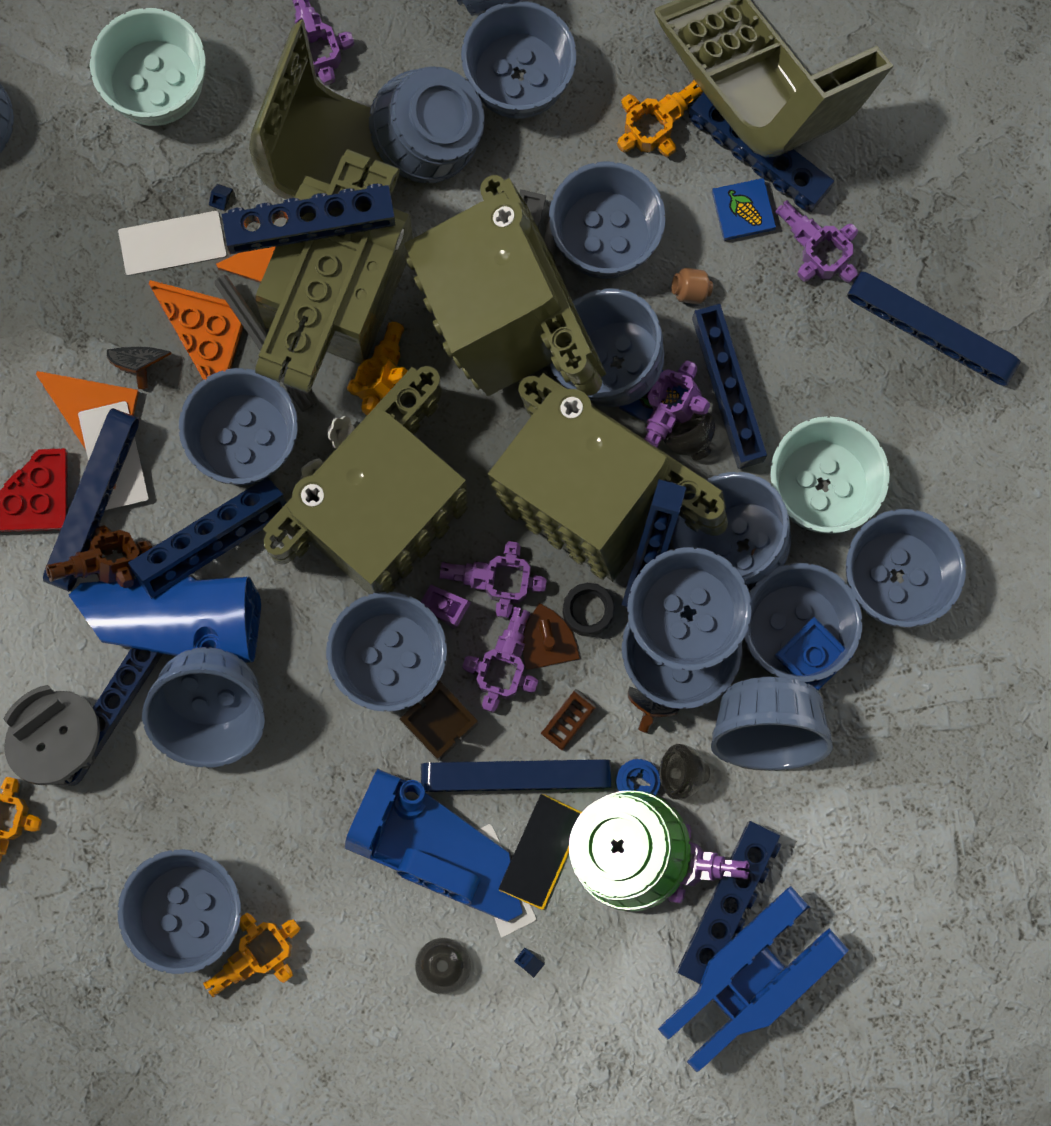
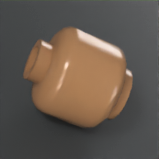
M683 268L673 277L672 293L676 295L679 302L702 304L707 296H711L713 282L709 281V276L704 270Z

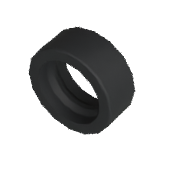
M587 582L575 586L568 592L564 599L562 613L565 623L572 631L583 636H593L600 634L608 628L613 619L615 606L612 596L605 588L598 584ZM594 594L601 599L605 610L599 622L593 625H583L575 619L572 607L579 596Z

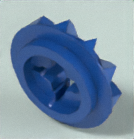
M633 759L626 762L619 769L616 786L619 792L634 791V783L627 779V777H636L643 770L642 780L646 781L650 786L640 785L636 791L648 792L655 796L660 787L659 772L649 761Z

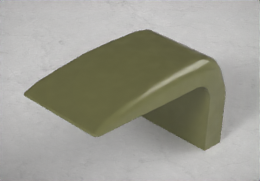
M674 0L655 8L654 11L661 28L697 85L743 143L754 153L763 157L780 156L839 127L864 105L893 68L888 58L878 46H875L816 74L810 75L751 0Z
M303 19L291 28L253 127L249 143L252 162L259 178L264 185L284 199L295 198L305 176L330 184L341 157L347 149L370 157L372 159L370 166L373 165L375 160L384 163L371 139L372 134H370L369 129L371 108L331 91L317 79Z

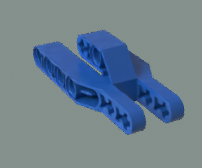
M792 886L779 895L708 961L697 992L658 1028L667 1040L670 1039L711 1000L726 1014L730 1020L687 1060V1063L695 1072L700 1071L738 1035L770 1026L849 951L830 928L822 933L786 968L767 948L774 943L773 940L788 927H791L794 921L810 908Z

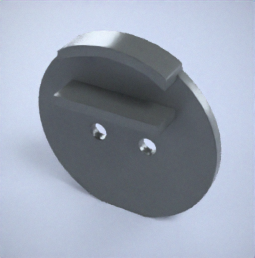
M49 685L40 686L20 697L5 714L3 719L9 725L4 744L6 760L12 771L24 781L35 785L58 784L66 786L65 780L70 783L73 779V774L79 769H88V762L91 765L94 764V752L100 735L99 719L91 704L80 695L68 691H54ZM64 728H68L65 734H61ZM45 745V749L39 752L40 746Z

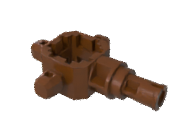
M105 525L99 526L95 530V536L91 541L89 551L76 552L66 562L47 564L46 573L50 582L73 575L75 578L81 577L84 579L89 575L96 574L100 581L108 584L117 581L121 587L129 588L134 585V574L128 562L151 549L152 545L150 541H138L135 544L130 533L123 530L112 532ZM115 550L117 553H122L123 556L127 555V559L125 557L116 559L115 563L112 560L102 558V554L104 556L110 555Z

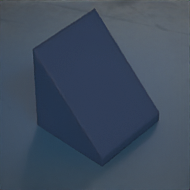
M217 184L211 191L209 206L224 211L233 189Z
M526 948L514 960L533 978L545 965Z

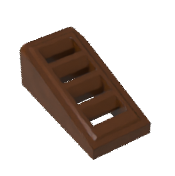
M575 689L541 732V735L560 750H563L597 705ZM576 700L587 709L585 713L573 705L572 701ZM567 708L580 718L578 722L565 713ZM560 717L573 727L571 731L558 722ZM553 726L566 735L564 740L551 731Z

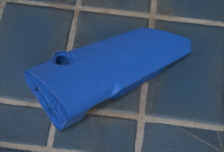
M187 576L152 599L136 579H134V585L129 588L121 587L117 581L109 584L103 581L80 583L69 594L71 600L102 643L173 656L194 648L211 647L233 653L245 663L254 662L261 615V598L250 576L196 580L191 576Z

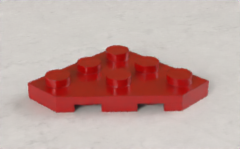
M66 448L38 449L31 456L28 463L21 470L18 469L3 484L4 487L0 490V532L61 530L68 513V451Z

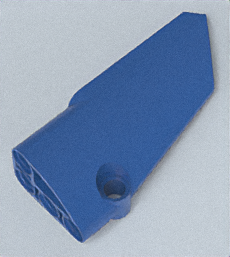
M376 770L345 841L346 850L394 869L399 876L505 922H509L523 914L519 899L499 890V886L510 864L509 852L425 793L424 787L420 782L416 780L405 781L383 770ZM414 792L419 798L411 801L404 794Z

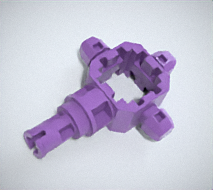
M292 0L296 10L295 24L301 19L304 20L308 41L313 43L322 37L323 40L327 39L332 50V53H329L330 57L318 58V61L313 62L315 73L319 76L321 82L324 85L333 84L335 82L333 69L338 68L341 62L339 49L344 51L354 45L351 32L338 33V36L335 37L332 27L322 23L320 15L311 7L309 0Z
M788 200L783 202L784 205L781 204L775 213L791 226L794 238L804 247L803 261L805 263L799 268L798 277L805 282L809 281L816 274L821 279H831L836 273H839V277L842 280L851 283L858 275L855 267L852 264H848L853 255V244L851 242L857 236V228L853 224H847L840 231L835 226H824L821 228L813 218L809 219L806 215L802 216ZM825 239L828 241L832 240L833 244L843 251V256L830 267L827 264L823 265L822 261L813 255L812 250Z
M685 361L682 363L678 370L679 373L669 369L661 372L655 385L646 394L654 411L647 420L648 426L646 431L648 433L644 440L658 448L661 439H665L667 434H671L675 422L684 423L691 419L693 413L706 414L710 408V403L702 397L699 387L693 381L697 373V366L693 362ZM680 385L682 388L689 390L681 398L683 403H678L676 407L672 406L670 408L668 405L661 403L668 396L667 389L672 390L673 387Z
M508 541L505 546L504 555L506 557L497 556L490 561V564L474 562V564L466 563V566L442 562L440 579L463 581V584L471 585L473 589L486 590L491 600L499 601V603H496V615L499 618H509L513 607L510 603L519 604L525 600L528 589H532V592H544L547 581L542 576L534 575V577H529L530 566L524 559H517V557H520V544ZM497 567L518 568L523 571L520 593L499 592L493 589Z
M513 608L507 630H504L502 636H499L495 649L485 653L482 662L477 657L467 656L462 666L465 671L471 674L478 673L477 684L482 692L488 693L487 696L484 695L483 710L492 713L498 708L500 703L499 697L507 700L515 696L518 687H521L522 691L533 693L536 691L539 682L535 677L528 674L526 677L522 676L524 665L520 658L525 646L523 643L525 637L523 632L530 612L523 610L520 617L521 608ZM492 659H497L517 667L509 690H504L484 682Z
M685 824L689 833V838H691V827L690 825ZM689 842L691 844V854L693 855L690 864L691 873H688V877H684L683 881L680 882L681 885L668 898V901L682 903L686 891L683 890V885L695 886L701 880L714 881L716 878L722 879L723 876L747 879L749 872L741 871V869H749V862L727 860L724 856H718L717 853L704 852L698 844Z

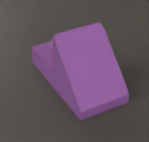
M433 585L429 586L421 600V603L426 608L428 607L437 619L442 620L453 629L458 626L471 603Z

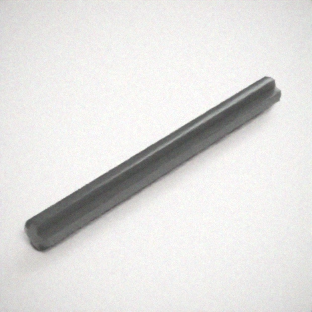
M222 275L215 280V286L261 351L267 333L228 276ZM284 374L281 382L298 407L303 412L310 409L314 405V401L309 394L285 385Z

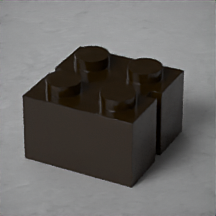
M441 681L422 699L426 704L423 709L419 703H416L400 718L401 723L438 762L456 746L454 741L456 737L461 741L478 725V720Z

